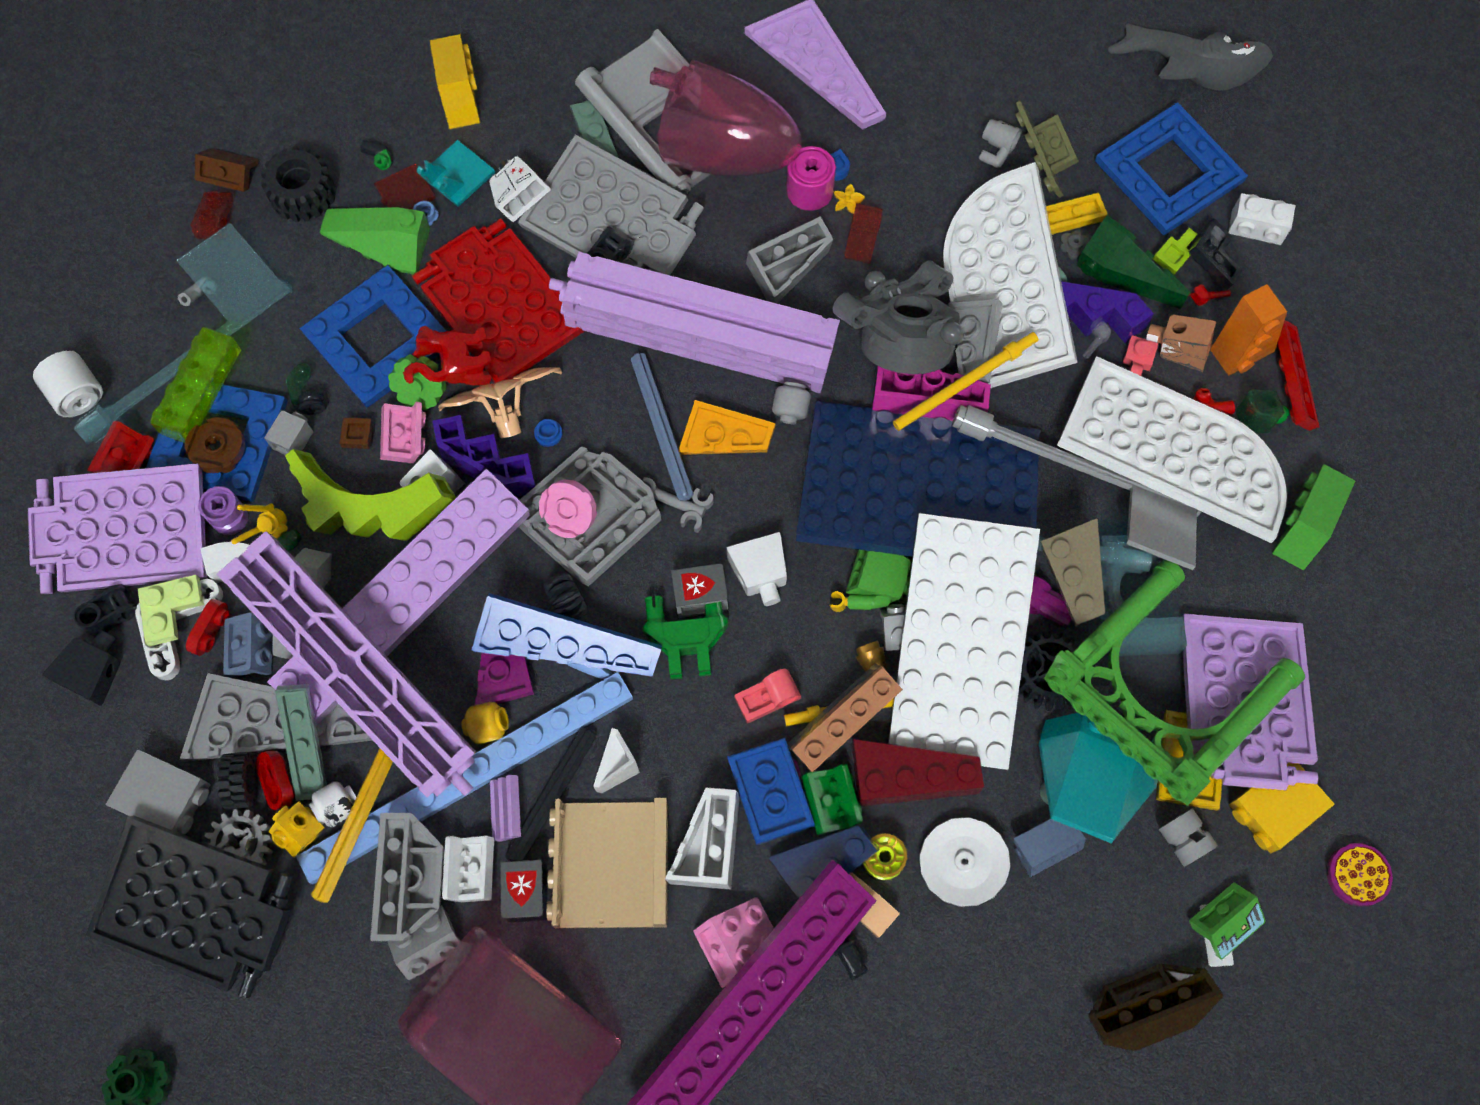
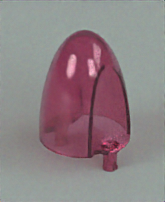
M691 60L689 67L683 66L676 74L659 69L658 67L653 68L650 74V84L669 89L661 117L660 129L657 133L660 156L665 164L713 175L755 176L780 170L792 163L799 155L802 148V137L796 122L782 105L753 84L732 73L697 60Z

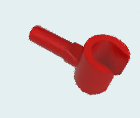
M1199 285L1194 288L1195 292L1190 294L1195 304L1202 306L1214 298L1230 297L1231 291L1208 292L1204 285Z

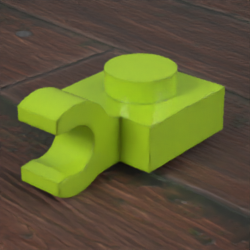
M1188 228L1178 241L1171 236L1152 258L1153 261L1175 275L1191 256L1187 247L1198 234Z

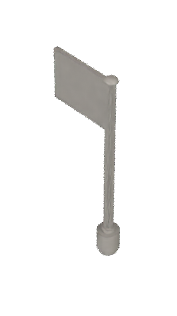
M960 405L952 422V427L957 428V432L980 441H984L986 437H995L1129 490L1130 502L1126 544L1193 570L1195 568L1197 517L1202 511L1101 465L999 426L997 422L993 421L994 415L970 405H967V407Z

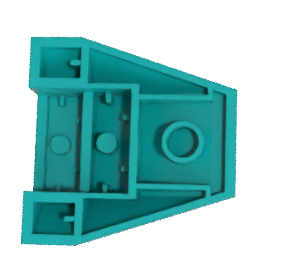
M1074 713L1045 721L1039 740V750L1051 819L1112 843L1157 787L1158 780L1148 776L1142 765L1134 758L1126 756L1120 750L1119 745L1109 736L1101 734L1095 727V724L1085 715Z

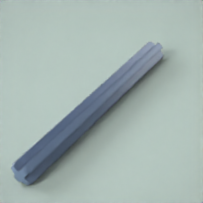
M636 353L631 358V363L676 496L679 501L689 500L693 497L694 492L647 356L644 353Z

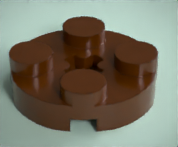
M214 417L207 419V423L202 424L200 427L197 424L189 431L185 439V450L192 464H199L203 472L229 473L234 470L244 454L245 437L232 421ZM217 440H220L221 446L218 449L212 450L209 447L210 444H215Z

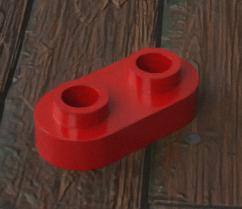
M214 598L206 604L187 638L186 650L188 652L201 656L213 648L218 630L225 625V619L229 618L230 615L227 603Z
M276 750L261 752L256 761L258 777L267 804L273 810L282 809L286 805L289 807L295 796L293 785L290 783L285 769V760Z

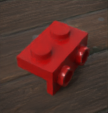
M113 421L87 471L90 473L139 469L142 462L150 456L153 449L151 445L155 438L150 435H142L119 421Z

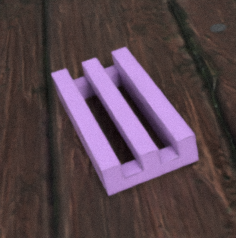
M507 775L506 778L500 777L498 780H490L491 824L494 841L502 842L521 837L518 776Z

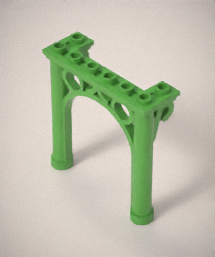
M1163 559L1154 567L1153 574L1072 653L1068 650L1065 653L1062 650L1058 653L1044 679L1054 692L1062 694L1071 702L1076 712L1088 717L1101 734L1109 736L1115 741L1126 756L1134 758L1142 765L1148 776L1160 781L1174 799L1188 806L1211 782L1209 780L1211 775L1291 689H1296L1304 681L1305 673L1296 662L1287 658H1281L1226 719L1217 725L1204 729H1188L1171 725L1143 708L1124 683L1119 666V652L1124 639L1185 580V574L1178 564ZM1109 652L1108 668L1101 666L1093 667ZM1093 677H1101L1110 680L1114 690L1113 695L1105 696L1100 694L1092 686L1091 679ZM1118 699L1121 700L1119 707L1123 712L1124 718L1111 707ZM1138 730H1144L1148 733L1154 730L1157 733L1150 742ZM1166 737L1178 739L1184 752L1183 757L1175 758L1169 755L1162 748L1161 739ZM1209 739L1200 748V750L1195 755H1193V745L1191 741Z

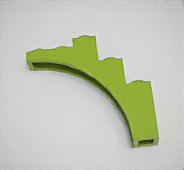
M292 449L285 455L290 464L289 469L291 473L298 479L302 487V494L309 501L301 509L306 516L307 525L314 532L333 534L343 525L351 535L369 538L382 528L389 538L407 541L434 520L456 499L445 477L432 473H427L412 484L392 492L376 495L352 493L335 483L320 468L311 453Z

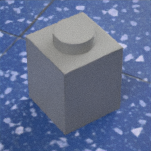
M281 410L264 439L273 450L286 455L292 449L303 451L313 434V430L307 423L308 419L297 412L290 414Z

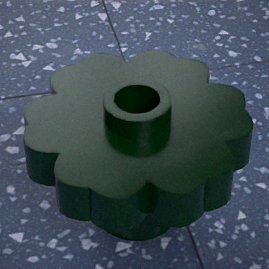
M133 1049L129 1056L118 1055L106 1069V1075L109 1080L101 1088L103 1095H105V1104L161 1105L168 1097L165 1086L172 1081L169 1063L158 1061L157 1052L152 1050Z

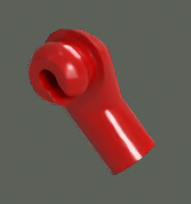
M1200 388L1196 391V396H1194L1193 400L1227 415L1235 413L1233 400L1216 402L1211 398V393L1208 389Z

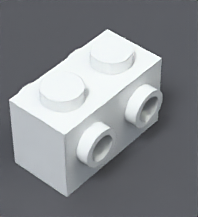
M1241 193L1231 213L1228 233L1281 245L1292 228L1295 205L1281 200L1274 201L1258 197L1254 194L1247 195Z

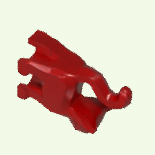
M427 326L420 327L415 340L416 350L412 355L419 358L436 352L440 353L441 371L434 372L423 363H411L404 368V379L408 384H412L414 382V374L418 372L431 382L446 381L448 383H464L473 386L490 384L491 375L488 374V371H483L484 366L491 363L489 351H482L480 356L473 357L469 355L471 351L483 349L482 341L486 340L485 328H477L475 333L468 334L456 330L438 332Z

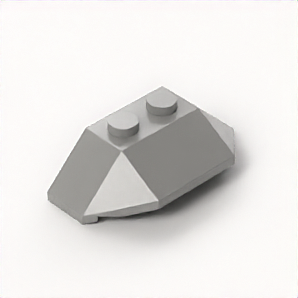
M380 813L370 941H405L440 911L444 846L412 813Z

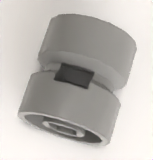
M1193 808L1159 829L1167 843L1176 846L1174 853L1184 867L1218 847L1209 831H1202L1201 826L1203 822Z

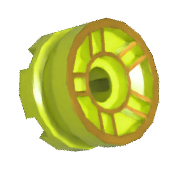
M888 833L878 834L871 838L879 848V851L863 863L866 871L873 878L879 880H891L898 876L907 861V850L903 842L896 836ZM886 850L889 852L890 861L884 863L879 859V854L884 853Z

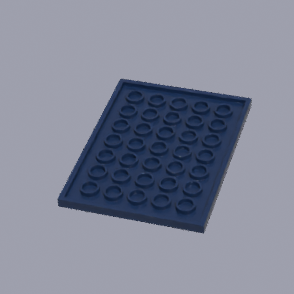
M816 401L796 541L913 557L919 513L1036 529L1038 454L995 437H986L984 441L957 432V428L952 427L953 421L942 417H920L898 431L894 427L893 421L903 414L891 413L887 410L873 411V408ZM997 424L1039 441L1040 429Z

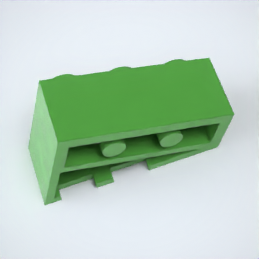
M1323 464L1317 474L1312 471L1303 485L1307 489L1306 491L1303 490L1295 502L1297 508L1286 521L1287 526L1272 554L1305 570L1331 538L1355 480Z

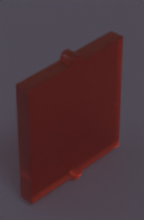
M416 163L374 183L382 197V204L387 205L388 208L399 207L413 210V207L418 202H430L436 199L428 182L417 173L418 167Z

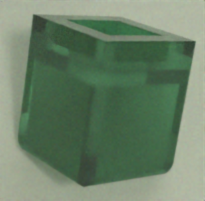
M1251 389L1236 409L1239 421L1255 433H1269L1285 413L1276 390Z

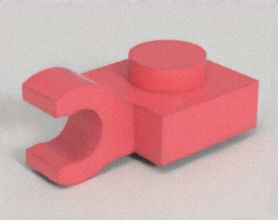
M1132 335L1128 342L1123 364L1130 365L1129 371L1140 376L1143 370L1150 371L1159 343Z

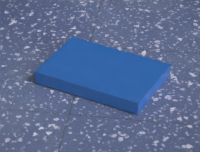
M785 738L727 757L756 845L815 826Z

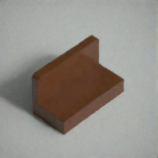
M210 148L195 154V180L244 192L249 190L250 168L258 166L259 159Z

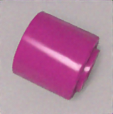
M808 146L795 151L789 158L786 191L788 199L796 207L808 211L818 210L826 206L832 199L836 165L834 158L828 151L820 147Z

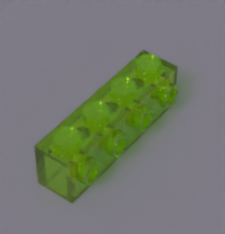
M202 327L199 334L194 337L191 349L186 358L180 362L175 378L166 387L164 398L152 413L150 423L161 435L185 443L189 431L197 424L199 427L201 426L241 352V348L233 337Z

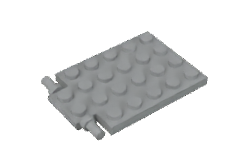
M575 135L545 180V183L551 190L522 215L518 223L522 228L575 258L578 251L587 253L599 239L601 233L608 226H612L616 229L617 234L625 239L630 238L634 242L632 251L621 263L640 268L646 267L651 271L671 275L696 236L694 231L695 221L704 207L695 202L686 217L683 216L679 222L676 221L688 202L686 195Z

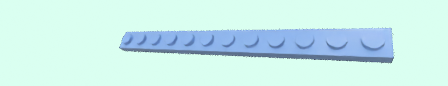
M616 672L472 755L471 757L475 760L474 763L461 774L473 786V789L468 794L633 700V696L620 674ZM452 783L437 797L434 793L426 797L416 787L370 813L346 865L378 847L380 813H412L422 822L465 796ZM340 831L296 856L310 884L313 885L318 881Z

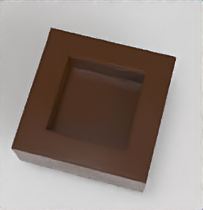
M343 418L339 443L341 447L370 449L373 421L365 418Z

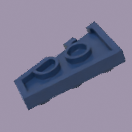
M858 825L768 858L799 899L831 860H834L848 874H851L876 854L879 848L864 828Z

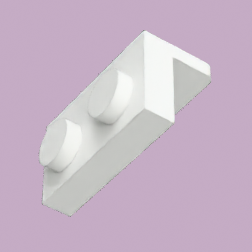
M447 836L445 838L442 898L444 900L455 902L491 900L494 837L459 838Z

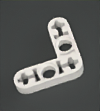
M200 580L202 595L206 594L207 588L213 591L210 593V598L206 599L203 596L204 605L175 612L176 620L203 611L211 599L215 598L222 601L223 591L221 587L213 580ZM139 603L135 614L149 670L161 680H171L176 677L180 670V661L175 642L170 641L159 646L150 647L145 644ZM161 653L163 658L171 663L166 666L167 671L165 672L159 669V667L163 666L162 657L158 655Z

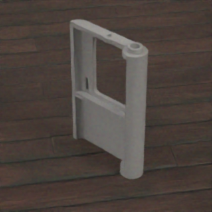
M656 29L651 38L601 72H598L594 67H589L583 70L575 81L576 87L653 176L684 195L688 194L693 186L745 151L754 140V136L659 29ZM679 102H684L724 147L723 152L689 175L683 174L643 128Z

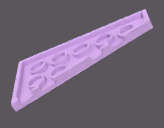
M806 0L744 27V34L862 130L885 120V110L814 0Z

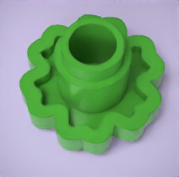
M409 354L400 358L394 364V369L388 375L389 388L397 392V400L408 407H412L416 401L422 402V410L435 407L440 401V396L446 391V381L431 382L421 373L417 372L414 374V382L408 384L404 379L403 372L404 368L411 363H423L434 372H438V365L430 361L426 356H421L417 360L416 357Z

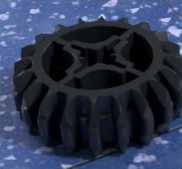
M1052 630L1046 633L1045 638L1040 632L1035 633L1034 639L1029 636L1026 637L1018 694L1023 692L1027 694L1023 700L1024 703H1028L1031 698L1036 700L1034 704L1035 709H1039L1042 703H1045L1047 711L1053 709L1054 703L1059 710L1064 709L1065 702L1072 706L1071 702L1062 694L1046 691L1038 687L1041 684L1048 685V682L1044 679L1047 673L1042 676L1041 674L1045 668L1047 670L1050 669L1056 658L1050 656L1046 650L1059 653L1061 650L1064 653L1067 650L1072 653L1075 650L1072 647L1075 640L1070 639L1068 643L1064 642V633H1060L1057 639L1054 638ZM1030 655L1035 660L1033 664L1037 670L1032 677H1029L1027 672V659Z

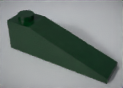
M1106 216L1083 249L1077 266L1081 268L1084 274L1092 276L1100 282L1181 309L1191 292L1168 269H1160L1152 259L1154 255L1149 250L1143 252L1133 242L1136 237L1128 229L1109 216Z

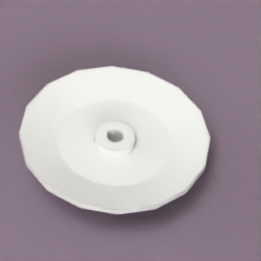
M972 818L950 819L936 826L925 839L920 853L921 874L928 888L941 900L960 907L980 905L994 898L1006 884L1010 870L1009 850L1001 835L987 823Z

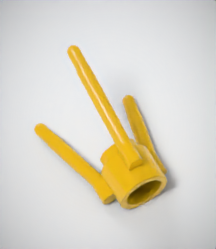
M271 503L268 505L239 504L237 506L238 510L263 513L258 517L257 527L232 539L231 543L237 544L265 531L273 534L272 536L278 539L282 533L288 530L285 513L280 509L274 508V505Z

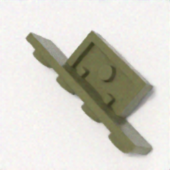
M1020 100L1016 102L1019 112L1015 113L1017 120L1022 128L1025 126L1028 133L1024 136L1031 149L1035 147L1037 151L1034 159L1040 171L1044 169L1047 176L1043 180L1048 191H1054L1060 198L1064 194L1055 174L1078 163V157L1058 114L1034 127L1027 109Z

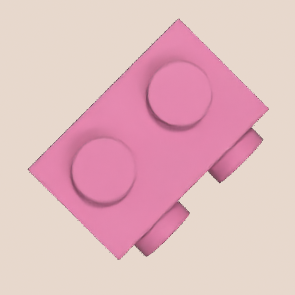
M416 401L412 407L383 404L381 410L380 460L414 464L419 455L424 453L425 438L421 437V429L425 426L426 414L422 412V402Z

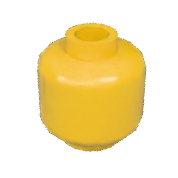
M487 702L469 707L465 718L462 719L461 726L465 736H469L476 744H482L501 739L505 734V730L509 727V719L503 707H500L495 702Z

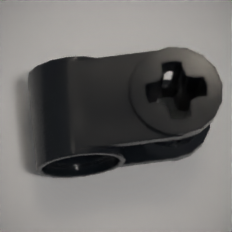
M608 226L587 254L591 257L598 256L622 262L632 251L634 242L630 238H623L616 233L615 228Z
M117 584L107 588L98 596L77 607L74 612V621L89 635L96 636L100 630L107 632L117 625L132 619L136 615L135 610L137 606L131 604L126 595L127 589L125 586ZM97 615L95 621L88 624L89 619Z

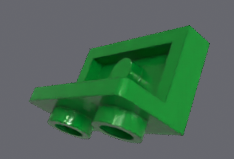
M840 764L834 769L806 773L802 776L817 836L844 831L863 822L862 809L857 801L853 787L854 780L847 764Z

